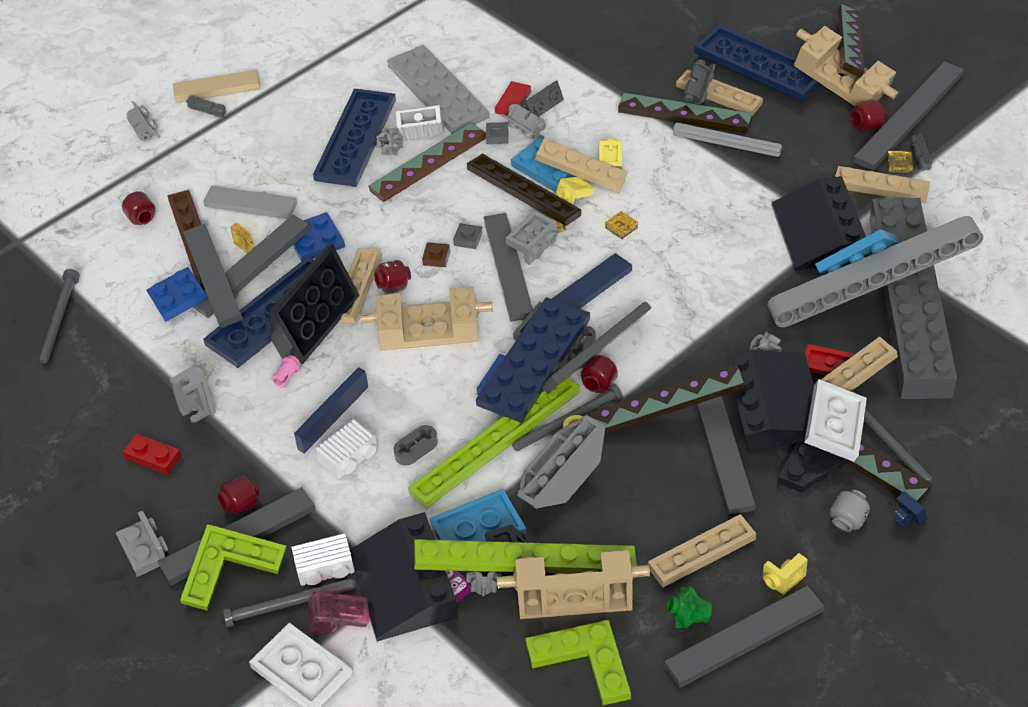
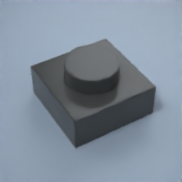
M508 122L486 123V144L509 143Z
M459 223L453 238L454 246L477 249L482 236V226Z

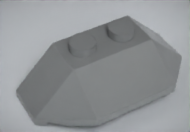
M585 415L580 418V421L571 423L559 430L524 470L517 496L536 509L566 503L599 465L605 426Z

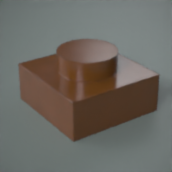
M427 242L422 257L423 266L446 267L450 254V244Z

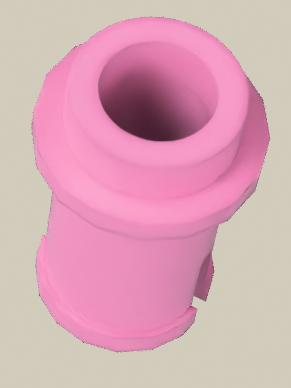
M292 355L284 357L282 365L271 377L274 384L279 387H285L294 372L296 373L300 370V361Z

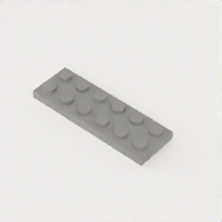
M424 45L415 47L387 60L388 67L426 107L440 105L444 126L451 134L471 122L476 125L490 118L489 111Z

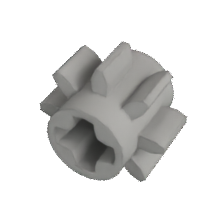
M383 128V133L376 136V148L383 149V155H397V151L404 147L402 141L404 136L397 135V129L391 128L389 130Z
M765 332L764 336L759 334L752 340L750 350L782 352L781 346L778 345L781 340Z
M471 571L467 573L466 582L471 583V592L475 591L485 596L491 592L496 593L497 576L502 577V574L489 571Z

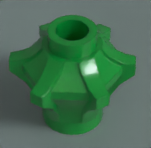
M681 587L679 594L669 598L667 612L671 613L675 618L676 628H688L694 623H707L711 616L712 604L709 600L700 597L693 587Z

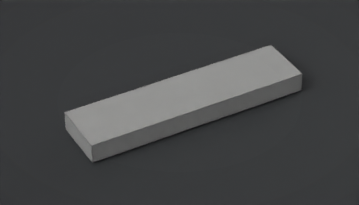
M211 186L203 200L205 207L285 219L292 216L297 205V200L294 197Z

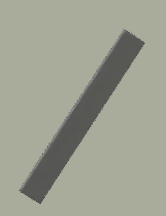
M944 61L854 156V163L874 171L961 78L964 69Z

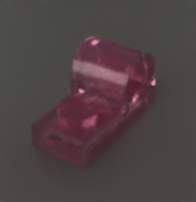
M313 592L308 602L310 631L316 635H326L332 633L338 624L366 627L370 621L367 597Z

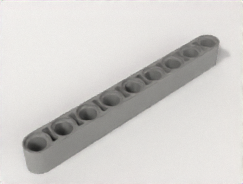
M963 216L780 293L768 301L767 307L775 324L778 327H787L971 250L982 243L984 235L972 217Z

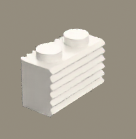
M440 105L396 111L397 129L399 135L404 136L403 141L405 139L413 140L418 137L421 139L427 136L430 138L431 136H439L440 134L443 136L445 134Z
M353 419L348 425H345L344 428H341L340 431H337L336 434H333L332 437H329L328 440L317 446L316 453L320 465L336 476L337 479H340L345 474H351L364 459L373 457L378 446L376 436L357 420Z
M345 533L292 546L301 586L305 584L316 585L322 580L332 579L333 577L343 578L349 573H354Z

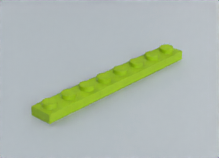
M567 378L549 394L543 390L522 423L503 416L409 486V494L423 507L429 508L580 393V386L570 378Z
M449 540L414 541V570L515 572V559L544 557L545 573L576 574L585 571L601 572L600 552H609L611 550H629L632 566H637L634 546Z

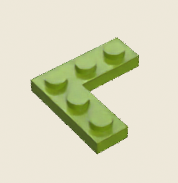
M207 524L180 599L181 604L208 611L225 560L278 574L286 552V546Z
M609 620L525 638L532 668L588 656L602 706L631 699L630 688Z

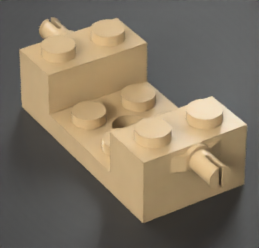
M826 26L813 35H810L802 28L797 32L796 37H799L806 43L800 48L794 66L855 106L858 103L870 100L878 101L884 94L894 100L899 92L890 87L896 72L880 61H877L869 70L865 68V72L861 77L841 68V54L837 50L842 37Z
M474 286L449 288L450 302L402 306L401 293L376 295L377 306L374 313H360V323H376L381 351L479 342L478 315L480 312H493L492 301L478 303L474 296ZM426 323H433V326L431 327H424L423 325Z
M611 550L609 552H600L601 572L585 571L576 574L558 573L545 576L544 557H525L523 559H515L516 570L514 576H497L498 589L515 587V590L518 592L520 619L632 610L633 578L650 577L649 564L632 566L629 550Z

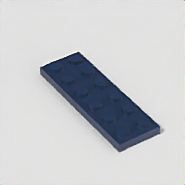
M718 25L695 45L696 54L801 101L806 99L821 84L794 66L797 58L721 25Z
M354 88L313 173L314 181L357 187L377 143L376 136L381 134L395 104L396 96L394 93Z
M308 256L240 309L243 320L223 328L219 326L203 338L205 346L235 367L239 368L272 341L269 311L314 260Z
M546 297L476 398V406L522 423L543 392L542 385L557 371L590 320V312Z

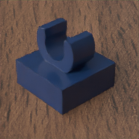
M904 491L897 497L900 508L894 513V517L897 518L896 522L903 528L912 519L919 525L928 519L925 508Z

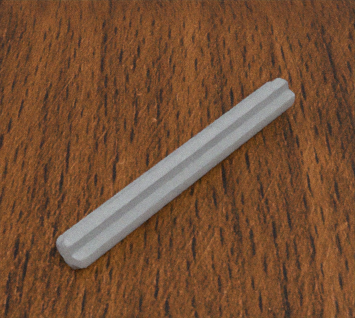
M678 122L675 123L673 128V135L774 157H779L782 151V145L779 143Z

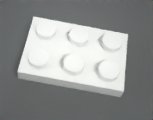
M818 379L814 385L804 443L854 462L859 456L867 398Z
M290 623L249 661L254 671L302 707H321L353 674L351 667Z

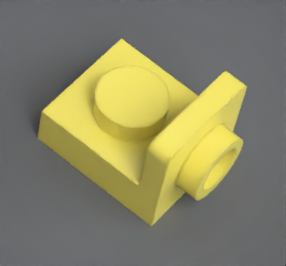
M613 138L599 141V160L622 169V141H617Z
M579 177L562 178L555 195L573 204L575 198L580 199L581 197L592 196L594 187Z
M798 553L792 560H786L780 569L770 561H767L763 567V580L769 588L785 595L806 576L808 559Z

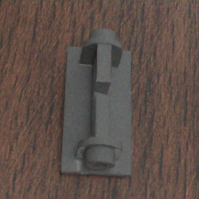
M697 60L694 63L690 77L695 79L696 82L691 79L688 80L683 94L685 101L698 105L706 100L708 95L707 89L714 78L715 63L706 66V62L703 60Z
M556 80L522 102L521 106L530 111L529 114L533 113L539 117L562 102L564 98L558 81Z

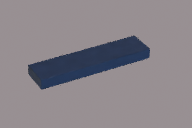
M615 253L552 299L580 309L632 271V264Z
M358 367L294 433L299 451L305 454L368 388L365 370Z

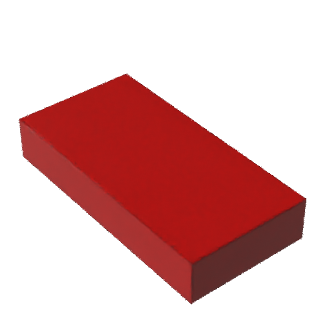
M511 81L495 106V114L508 115L511 104H519L521 106L522 102L526 101L531 93V85Z

